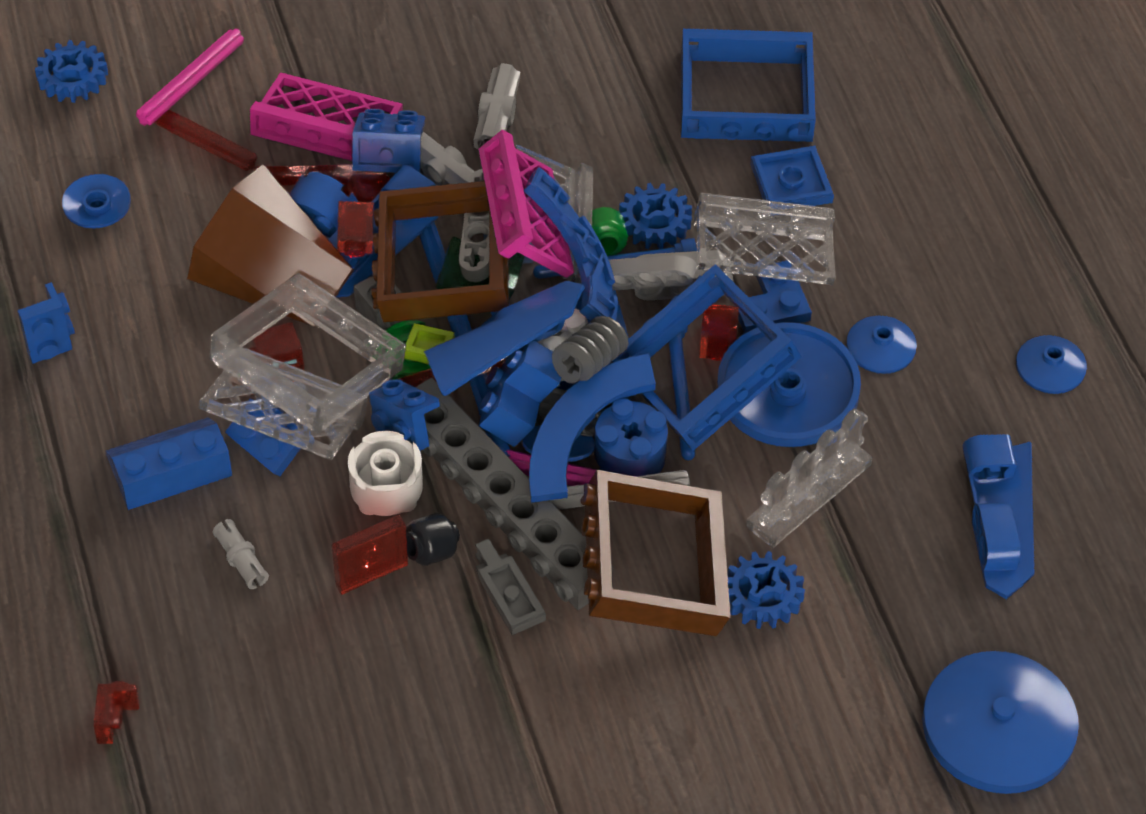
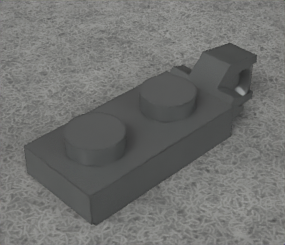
M489 539L475 544L477 548L475 556L480 565L476 566L478 578L511 635L546 621V613L513 557H508L506 553L499 556Z

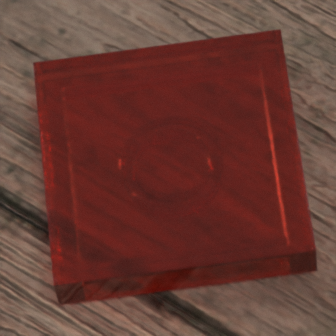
M400 514L332 544L335 584L341 595L408 565L406 524Z

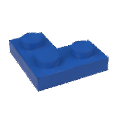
M790 260L757 267L756 277L763 294L749 298L774 323H802L811 321L812 311ZM734 305V310L744 334L757 328Z

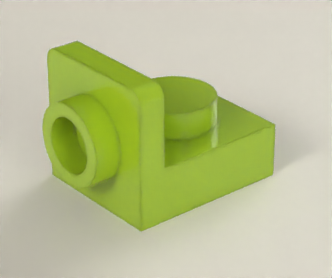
M414 323L403 349L404 359L429 364L424 351L455 338V332Z

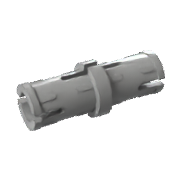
M225 520V524L228 527L227 530L222 522L218 523L213 529V535L226 551V560L230 566L237 568L249 589L257 588L253 581L254 579H256L259 586L265 584L269 574L256 558L255 548L252 543L244 540L233 520Z

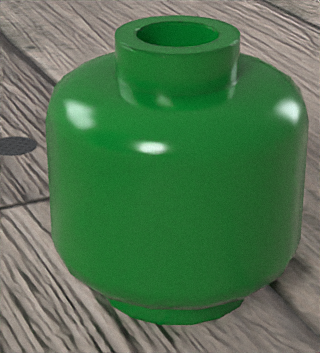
M600 207L593 209L585 216L598 236L607 256L617 255L625 248L628 233L624 217L618 210L612 207Z

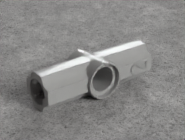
M501 63L500 66L493 68L487 92H483L481 95L478 125L473 139L474 148L478 150L502 129L507 132L508 126L513 124L520 71H517L510 64Z
M425 132L422 133L421 169L424 176L433 181L436 186L468 183L470 176L475 171L467 166L461 152L453 146L444 148Z

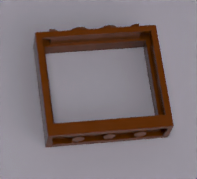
M485 181L380 191L379 208L374 210L375 225L379 227L378 233H373V246L375 254H378V260L372 261L374 281H377V288H372L371 293L373 296V308L379 309L383 323L497 312L509 306V259L498 253ZM489 211V285L394 294L396 220Z
M596 470L589 483L584 484V495L580 500L581 504L585 505V516L581 531L582 536L586 537L583 567L587 568L588 579L585 583L584 595H588L589 616L717 636L731 618L722 492ZM609 500L695 515L700 603L612 589Z

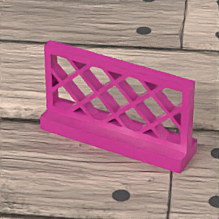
M280 72L262 101H255L250 108V135L352 161L353 129L355 126L352 118L358 117L359 113H364L367 109H381L390 114H398L399 111H403V104ZM283 86H288L297 90L284 94L281 89ZM323 95L328 98L314 101L312 96ZM304 99L307 104L293 107L290 102ZM354 103L359 106L345 109L343 104ZM282 104L285 107V109L277 107V105ZM335 107L338 111L324 115L321 110ZM312 112L315 114V116L307 115ZM344 120L346 124H342V123H338V122Z
M502 129L479 148L498 253L509 259L518 252L568 278L574 273L567 242L542 208L524 192L527 180H529L531 174L538 167L542 168L554 179L553 170L516 149L512 134Z

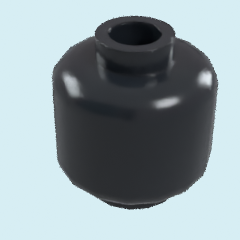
M434 513L409 522L402 536V545L409 559L415 560L420 565L428 566L451 558L457 550L460 534L454 522L450 521L443 514Z

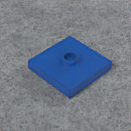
M816 146L751 156L750 165L768 214L833 203L834 194Z

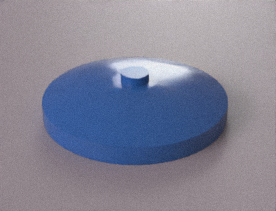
M775 323L793 341L802 358L734 415L730 421L746 435L770 445L800 447L824 441L844 428L856 411L861 388V376L858 365L848 348L831 334L819 328L801 323ZM758 328L739 337L725 352L718 370L717 388L771 343Z
M986 651L967 655L944 668L937 675L928 690L922 715L926 742L934 757L950 774L977 789L1004 794L1033 790L1055 778L1071 758L1079 729L1075 703L1059 678L1046 667L1032 659L1001 651Z

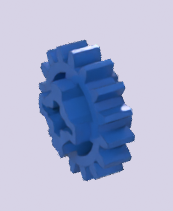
M68 40L67 46L64 47L56 43V50L45 49V58L38 57L37 59L38 67H35V73L40 90H46V95L49 98L57 94L58 102H62L65 97H70L71 102L75 103L78 96H82L83 99L87 100L89 99L88 93L90 91L98 94L100 92L99 85H106L107 83L105 76L108 75V68L104 53H98L97 46L95 45L86 48L85 41H81L78 46H75L72 40Z
M647 183V190H642L636 186L634 187V195L626 193L624 202L619 205V212L624 217L628 236L633 235L632 243L636 245L640 241H644L646 249H649L652 243H655L659 249H663L664 242L674 246L677 237L685 239L686 232L691 229L692 205H687V196L677 197L678 189L673 188L670 191H666L665 184L663 183L659 186V189H654L651 183Z
M754 551L750 561L740 556L737 567L730 565L728 568L730 614L733 616L742 613L743 624L748 623L750 619L755 620L757 629L761 628L763 622H768L772 629L776 628L777 619H781L786 624L789 623L791 613H799L805 589H803L804 577L796 576V564L786 567V557L782 555L777 561L773 560L770 551H767L765 558H759L756 551Z

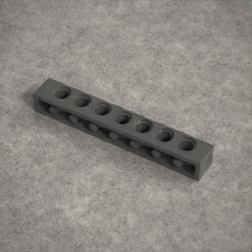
M433 378L415 387L437 397L440 403L438 408L424 414L430 445L422 450L428 457L433 456L438 461L445 476L449 480H455L462 487L466 498L472 504L477 503L485 511L486 518L495 528H501L507 535L511 546L517 552L522 551L530 559L533 569L539 576H546L554 585L557 595L564 602L569 601L577 610L589 604L588 595H584V587L588 579L587 568L583 567L586 538L582 536L578 529L550 500L531 503L529 478L449 395L443 396L441 394L438 384ZM547 540V541H551V542H549V543H543V542H541V541ZM565 565H573V566H575V567L568 568V567H564V566H565ZM611 565V568H612V587H613V570H614V567Z

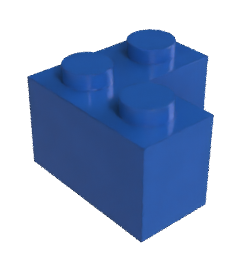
M533 340L507 356L505 363L500 368L495 367L492 369L485 382V385L488 386L487 393L479 406V409L482 411L479 427L513 447L534 429L540 403L561 381V377L556 372L552 363L553 351Z

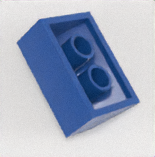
M209 417L105 451L128 510L232 476L229 450L217 423Z

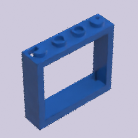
M683 29L681 47V138L813 142L816 116L812 32ZM689 42H698V45H689ZM796 45H804V48H796ZM692 61L800 64L802 114L692 111Z
M716 264L702 276L699 275L696 281L681 294L672 298L669 304L657 315L648 319L628 339L629 345L627 350L612 361L613 363L625 358L648 353L651 358L723 295L771 341V343L681 420L654 391L639 393L651 407L666 416V423L692 451L802 358L793 341Z

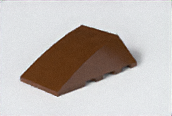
M263 164L235 185L228 193L193 247L187 279L316 327L354 269L330 240L320 232L306 212L297 205L289 192L274 178L266 165Z

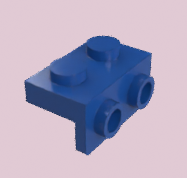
M52 282L45 284L48 300L17 310L27 352L32 364L51 359L58 354L72 350L70 335L75 334L69 315L66 314L70 312V308L64 293L57 294Z
M397 379L386 381L382 384V387L369 392L372 407L371 421L376 431L398 432L404 435V440L409 441L411 444L414 442L420 451L430 446L424 414L440 406L437 397Z
M250 398L225 433L273 474L281 476L301 448L310 451L314 444L305 438L308 432L293 420L287 423L280 417L283 411L268 400H265L262 404Z

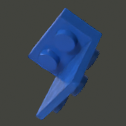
M367 109L364 113H359L353 129L352 170L396 173L403 165H407L420 173L421 137L425 125V116L418 115L417 112L410 110L399 111L398 114H384V110Z

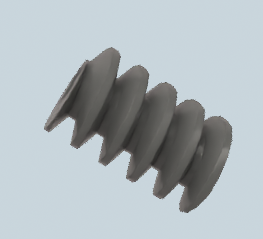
M606 316L595 317L554 349L552 363L556 372L567 383H576L579 380L587 381L627 350L629 345L628 336L624 328L614 319Z

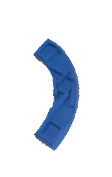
M538 167L531 174L524 192L553 221L574 256L580 273L581 283L585 287L582 292V304L579 312L590 321L599 316L610 317L616 321L618 299L613 294L612 289L615 278L598 236L586 217L581 216L579 218L574 209L569 205V195L542 168Z
M649 353L608 364L589 380L578 381L554 404L538 430L532 448L529 469L531 503L567 498L566 471L572 446L584 428L595 418L596 413L617 399L655 390L656 382Z

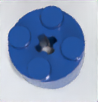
M309 172L307 177H304V174L300 176L289 194L297 205L312 219L320 232L329 239L350 215L359 213L360 205L353 193L348 197L341 191L344 185L336 179L319 172Z
M626 398L615 400L612 406L601 413L595 426L594 456L600 466L599 470L636 477L660 473L666 461L668 437L666 416L645 403L630 401Z

